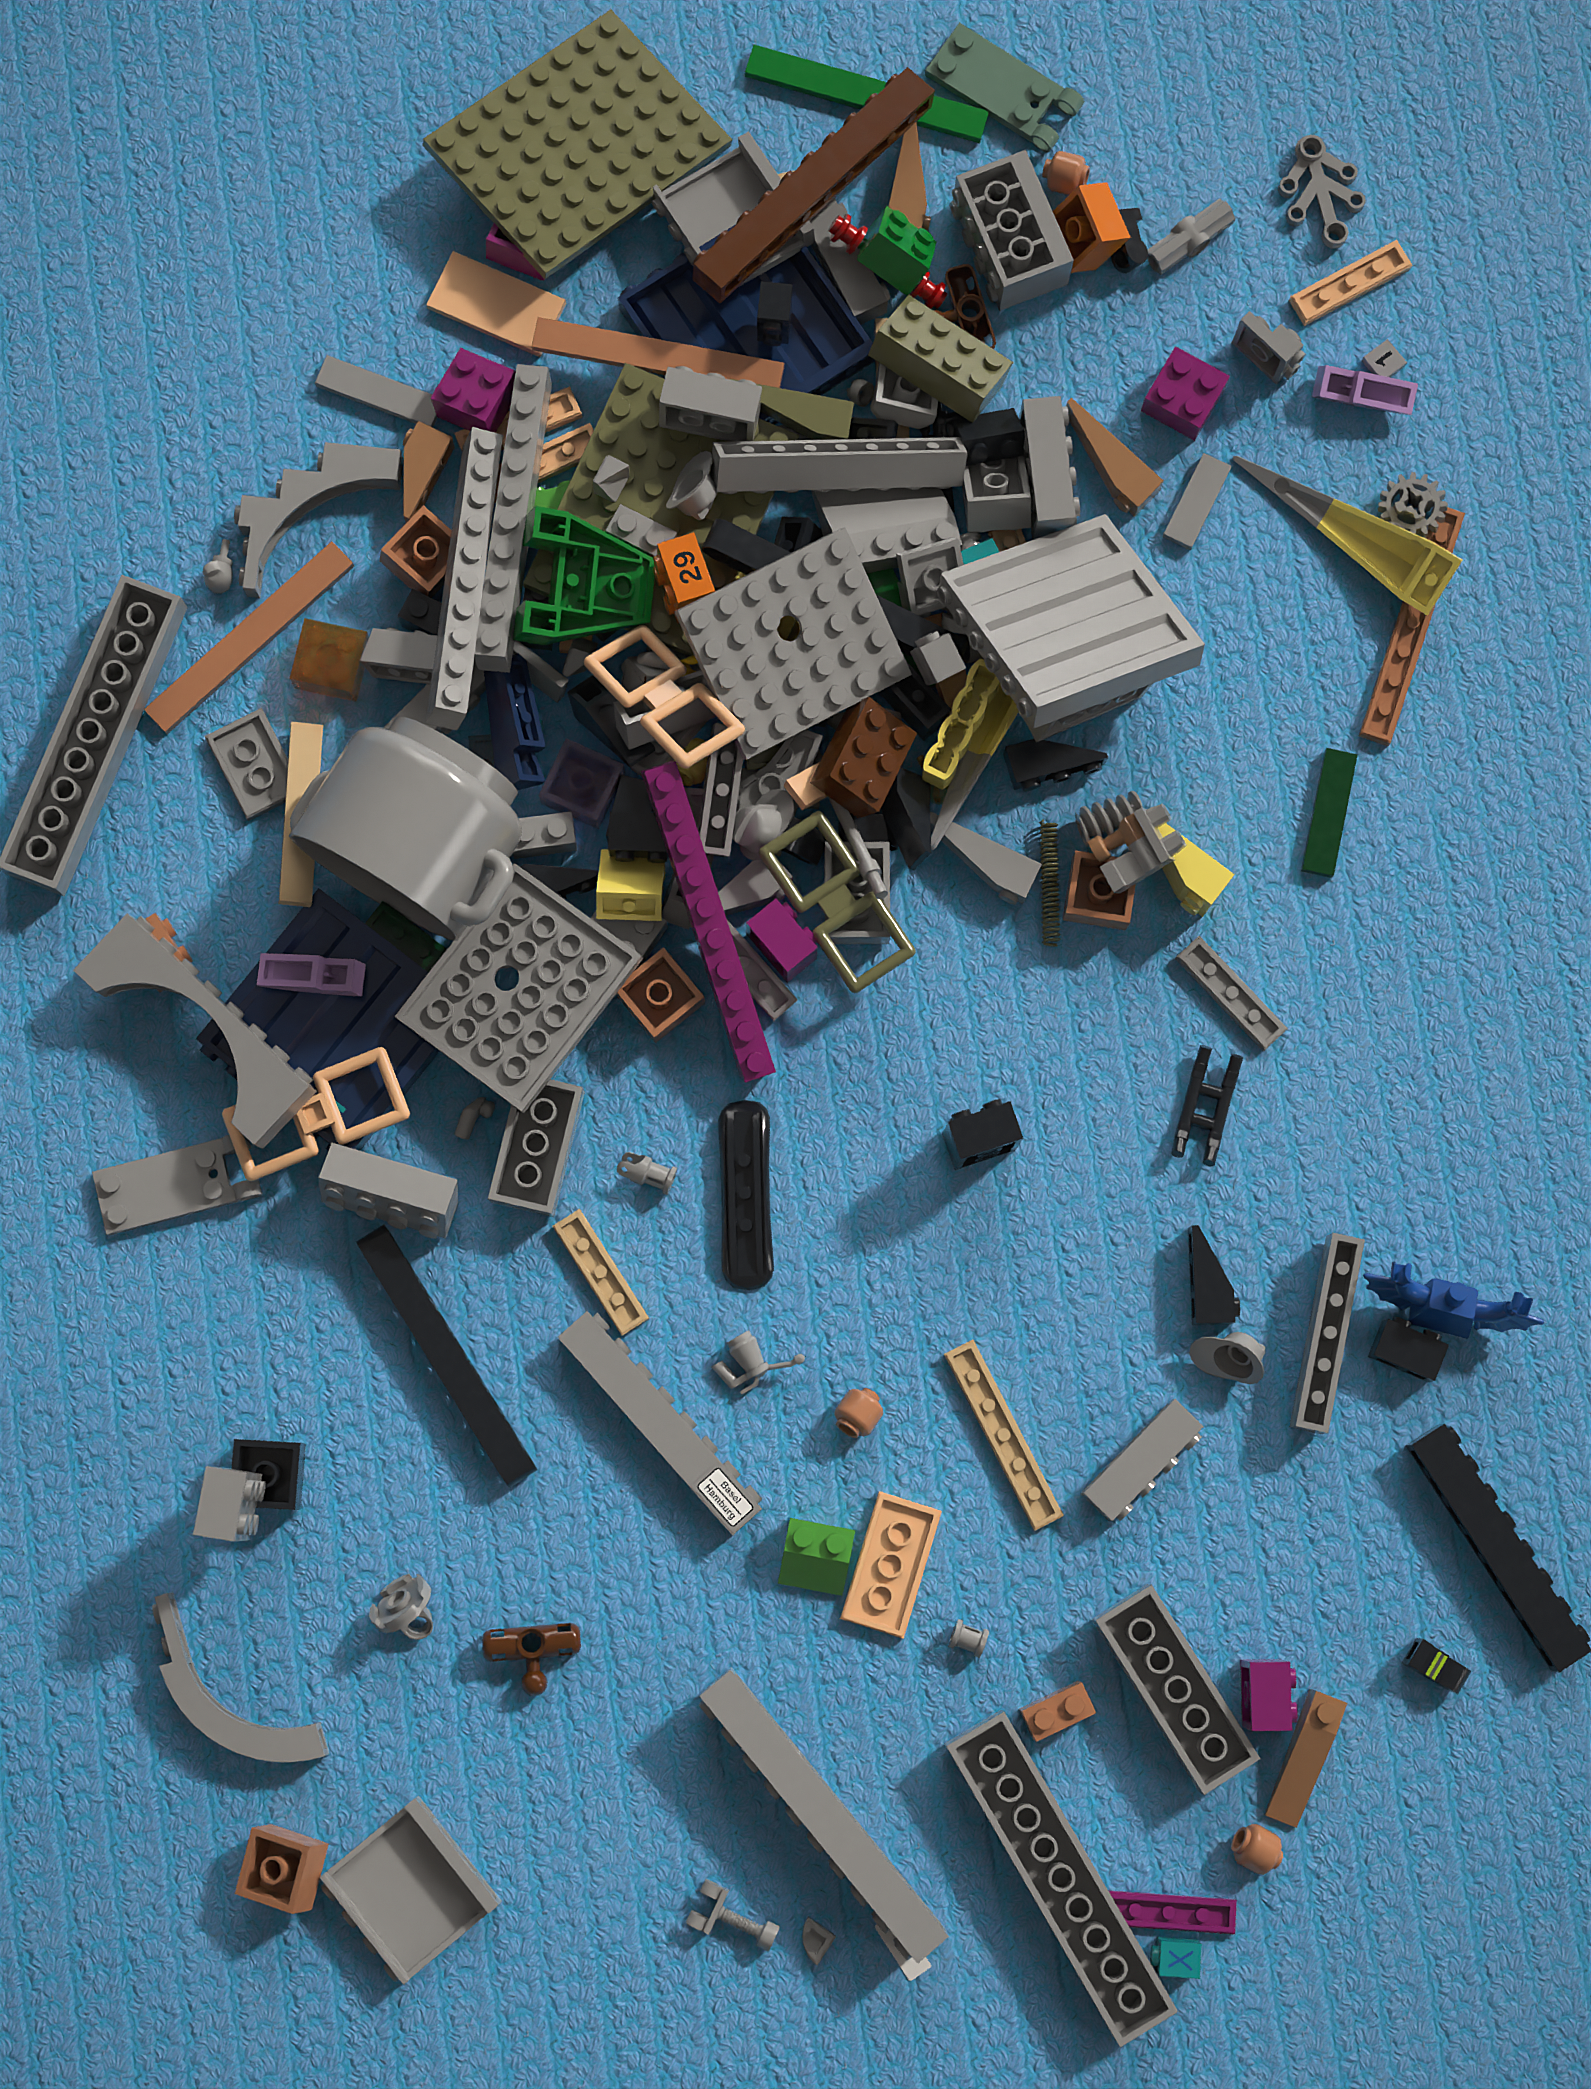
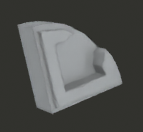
M808 1916L803 1926V1945L808 1957L818 1965L836 1938V1935Z

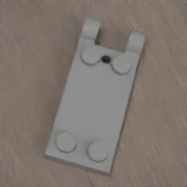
M229 1135L220 1139L92 1172L106 1235L109 1236L262 1196L259 1179L254 1181L244 1180L231 1185L225 1156L235 1154L236 1152ZM244 1136L248 1149H251L250 1141ZM213 1169L218 1171L216 1178H211L209 1175Z

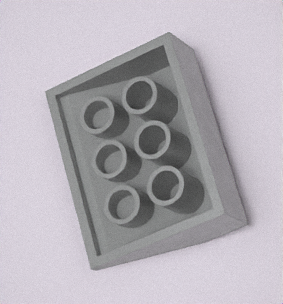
M921 487L918 490L891 488L886 491L875 488H865L858 491L830 489L827 492L811 490L823 537L846 527L866 573L899 568L896 557L897 553L948 538H958L960 548L962 546L955 516L942 489L937 487Z

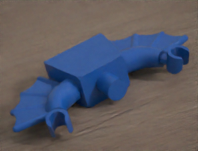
M1392 1262L1390 1277L1371 1273L1363 1274V1278L1369 1282L1366 1285V1289L1378 1294L1380 1301L1392 1303L1400 1310L1410 1307L1408 1321L1412 1325L1468 1339L1473 1321L1475 1330L1492 1329L1499 1332L1511 1329L1527 1331L1528 1327L1532 1325L1544 1324L1542 1318L1529 1314L1533 1298L1523 1297L1524 1294L1520 1292H1514L1511 1302L1477 1299L1478 1290L1468 1287L1461 1282L1453 1283L1434 1278L1423 1285L1410 1278L1412 1264L1409 1263L1400 1265Z

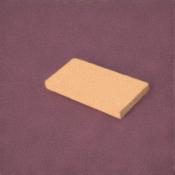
M452 251L426 305L429 310L541 357L543 352L533 351L531 347L537 318L559 320L566 305V299Z
M878 1492L840 1619L904 1639L942 1513L941 1510L887 1493Z

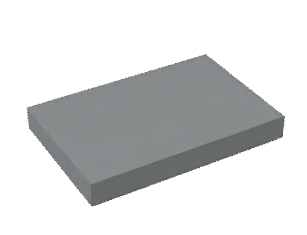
M262 708L204 736L248 821L285 803L288 758Z

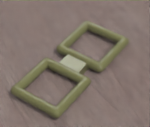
M817 811L759 849L760 858L795 910L803 913L818 904L828 920L814 928L813 934L852 993L860 992L915 955L916 950L882 899H877L874 892L871 891L856 901L846 887L847 883L861 874L859 865L823 812ZM818 827L845 867V870L802 897L774 854ZM872 907L900 950L864 974L856 977L829 937V934Z

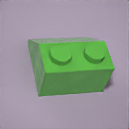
M790 1518L778 1584L843 1596L855 1530Z

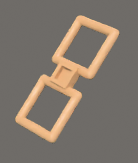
M646 625L637 626L584 659L585 667L622 706L630 708L643 701L652 710L641 717V725L682 768H689L745 732L744 725L704 684L697 683L683 692L679 689L674 681L686 674V666ZM642 639L670 669L628 693L601 663ZM699 698L723 722L727 729L686 753L665 732L658 722Z
M377 1047L316 1072L313 1075V1081L318 1094L312 1096L293 1117L304 1147L257 1166L254 1165L244 1135L231 1123L236 1105L224 1109L222 1117L245 1178L248 1181H254L316 1156L319 1149L313 1133L329 1126L333 1130L336 1141L344 1145L408 1119L410 1111L386 1050L383 1047ZM377 1062L395 1110L346 1129L328 1081Z

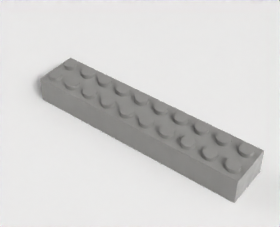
M121 575L0 856V870L6 875L65 896L186 613L187 606L180 596Z
M732 1667L700 1693V1698L703 1701L700 1702L699 1706L711 1721L716 1717L724 1726L720 1731L732 1747L736 1744L740 1745L745 1752L742 1755L744 1762L754 1774L760 1770L767 1778L764 1781L766 1789L776 1800L780 1797L784 1799L788 1804L785 1807V1812L797 1826H800L802 1823L809 1830L806 1834L808 1836L807 1839L819 1853L823 1850L831 1857L828 1860L829 1866L841 1880L847 1877L851 1881V1893L863 1907L869 1904L874 1911L871 1913L873 1920L885 1934L890 1930L896 1938L893 1939L894 1945L907 1961L913 1957L918 1964L949 1937L941 1922Z
M1002 1709L944 1743L1119 2047H1122L1176 2014L1178 2010L1005 1712Z

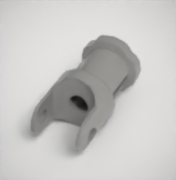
M626 1152L622 1156V1162L617 1165V1172L621 1176L629 1178L640 1185L646 1183L662 1189L663 1194L666 1195L669 1194L678 1169L674 1166L670 1169L652 1162V1158L648 1156L637 1155L632 1152ZM631 1157L633 1161H628L627 1158Z

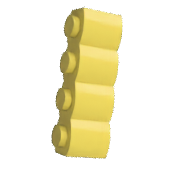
M981 658L970 668L966 685L957 694L953 702L951 715L945 719L939 729L937 743L929 749L924 759L922 780L942 790L952 782L956 774L958 761L967 753L972 733L981 725L985 716L986 706L994 699L999 688L1000 681L994 673L987 669L985 661Z

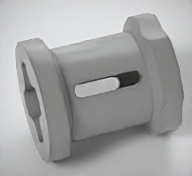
M957 1619L948 1647H960L973 1652L975 1657L980 1658L989 1635V1630L983 1629L980 1631L964 1625L963 1620Z

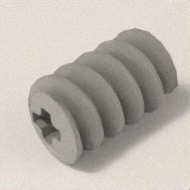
M1130 791L1126 799L1120 794L1117 795L1115 803L1107 798L1104 800L1103 807L1098 802L1093 803L1091 811L1086 806H1082L1079 810V815L1075 813V819L1079 834L1086 847H1090L1088 841L1091 836L1102 837L1104 832L1108 836L1115 832V829H1119L1121 820L1133 814L1139 808H1143L1139 795L1135 791Z

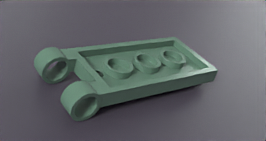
M960 22L925 70L926 77L972 106L989 111L988 116L1033 143L1044 152H1050L1059 140V135L1053 128L1043 123L1039 124L1051 105H1055L1069 116H1076L1085 103L1084 98L1074 89L1063 88ZM1037 103L1038 107L1032 108L1030 104Z

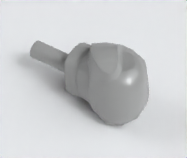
M227 539L222 540L220 554L214 555L212 562L207 563L203 568L205 585L215 594H222L228 591L232 584L233 561L227 557L230 541Z

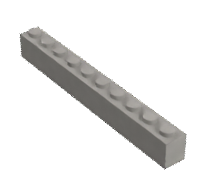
M517 364L476 639L474 658L478 670L510 673L515 641L513 640L516 608L520 606L528 547L523 546L526 515L535 505L552 389L549 369L545 366Z
M475 427L471 428L462 449L426 724L452 730H458L467 715L503 438L502 434Z

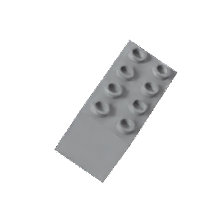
M1026 150L956 176L955 187L952 189L953 202H950V208L955 220L960 219L963 225L962 236L968 248L972 246L976 255L973 258L976 270L979 275L984 274L988 283L985 285L988 298L991 302H996L999 311L1068 285L1074 260Z

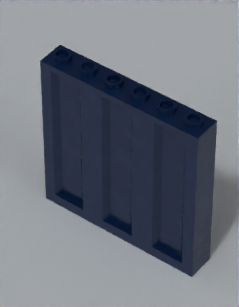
M718 236L701 245L699 249L703 251L714 246ZM806 246L801 248L800 252L738 287L720 304L692 280L693 266L690 264L685 253L678 255L672 264L663 270L658 268L652 271L646 280L637 286L633 284L626 287L618 297L619 310L636 335L783 362L784 371L780 386L782 389L821 396L875 362V359L868 355L873 342ZM761 281L793 284L788 344L768 346L761 341H757V313ZM760 412V419L774 425L778 423L775 419Z
M319 888L312 896L311 907H303L266 954L320 955L324 958L355 959L366 964L362 996L320 994L260 987L257 985L259 960L225 1002L227 1005L231 1001L245 1014L241 1019L249 1027L253 1023L257 1025L267 1035L264 1041L271 1048L275 1045L280 1047L290 1057L287 1063L294 1070L300 1067L312 1079L313 1075L320 1070L377 1047H383L388 1054L404 1096L440 1052L395 1017L429 972ZM212 1018L196 1038L203 1045L199 1051L213 1062L220 1058L228 1065L224 1070L237 1080L236 1065L229 1043L220 1027ZM377 1062L328 1081L335 1101L346 1108L344 1112L339 1111L346 1129L389 1113L394 1109ZM312 1081L310 1085L317 1091L315 1083ZM331 1126L313 1133L315 1141L320 1136L329 1143L325 1148L328 1151L331 1143L339 1144L336 1141ZM374 1133L342 1146L360 1151Z

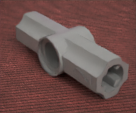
M1219 198L1196 216L1189 215L1173 227L1168 236L1148 249L1147 259L1151 268L1162 275L1187 256L1192 258L1207 247L1212 238L1235 222L1236 218L1232 208L1226 201Z

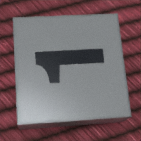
M1388 339L1362 359V362L1372 374L1392 377L1407 364Z

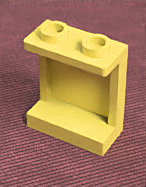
M601 849L596 889V918L662 921L665 863L648 862L647 858L635 857L632 862L616 861L615 857L609 856L608 849Z

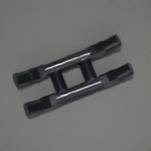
M1200 1045L1177 1124L1171 1154L1177 1158L1184 1156L1191 1125L1210 1130L1206 1141L1203 1164L1212 1167L1216 1163L1223 1129L1243 1057L1231 1054L1221 1087L1203 1082L1212 1048ZM1199 1095L1218 1100L1213 1118L1194 1113Z

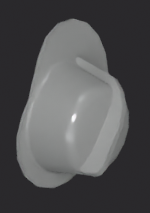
M701 452L685 465L666 504L667 509L676 507L683 514L693 516L697 520L705 518L717 495L715 484L709 475L713 460L711 452Z
M782 789L771 790L765 793L755 805L746 806L737 813L732 839L739 844L740 850L746 858L761 860L759 849L783 834L794 815L795 805L791 795Z
M1230 1333L1223 1339L1202 1337L1196 1339L1190 1346L1189 1354L1191 1360L1199 1369L1207 1374L1246 1384L1258 1383L1263 1378L1262 1358L1265 1354V1346L1259 1344L1252 1336L1246 1333Z

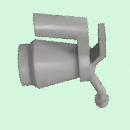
M748 1330L727 1342L730 1348L729 1353L746 1373L737 1378L723 1361L711 1366V1368L730 1389L756 1376L752 1385L740 1391L741 1394H744L756 1387L760 1377L765 1375L768 1370L792 1367L796 1364L800 1365L805 1361V1357L802 1354H797L791 1361L768 1364L767 1361L764 1362L756 1337L752 1336Z

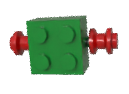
M887 205L869 229L864 225L857 229L850 224L851 216L848 213L843 218L838 215L828 229L831 233L830 241L833 243L839 239L847 244L846 252L850 255L856 248L860 249L857 261L906 296L910 295L913 298L916 296L921 297L925 300L924 305L930 309L932 307L938 309L947 296V293L944 291L946 284L940 282L935 285L929 280L930 272L928 270L930 269L937 242L927 230L923 228L918 229L908 221V218L902 212L892 210Z

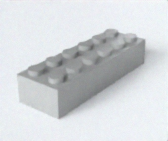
M1146 1584L1092 1619L1198 1792L1203 1795L1207 1794L1260 1760L1259 1755L1151 1584Z

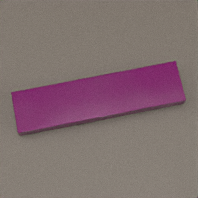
M1108 1890L1129 1927L1235 1934L1236 1899Z

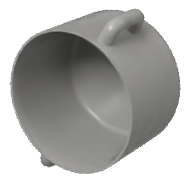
M397 716L389 729L366 727L357 731L350 738L331 770L320 773L311 781L290 817L292 831L289 837L313 860L379 904L384 901L410 922L443 938L458 941L467 926L479 925L491 916L512 882L514 868L509 858L519 844L522 836V826L517 814L510 806L518 795V791L499 771L459 743L420 722L407 717Z

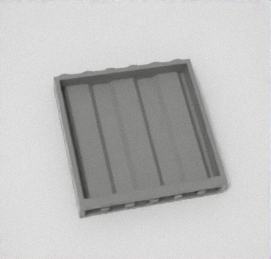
M1106 514L941 573L940 584L937 589L940 603L951 612L957 627L962 628L966 633L972 648L978 650L985 661L987 669L996 675L1004 693L1010 695L1017 705L1021 717L1026 718L1033 729L1200 666L1205 643Z

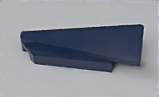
M519 653L512 655L510 673L484 670L495 769L505 776L518 791L542 785L545 782L535 752L539 753L546 748L527 661Z

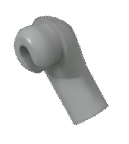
M478 1097L465 1107L454 1134L462 1139H469L476 1119L480 1115L484 1118L492 1116L495 1109L494 1102L487 1101L485 1097Z

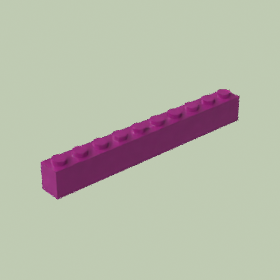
M676 761L643 770L641 773L740 1078L744 1082H748L775 1073L776 1070Z

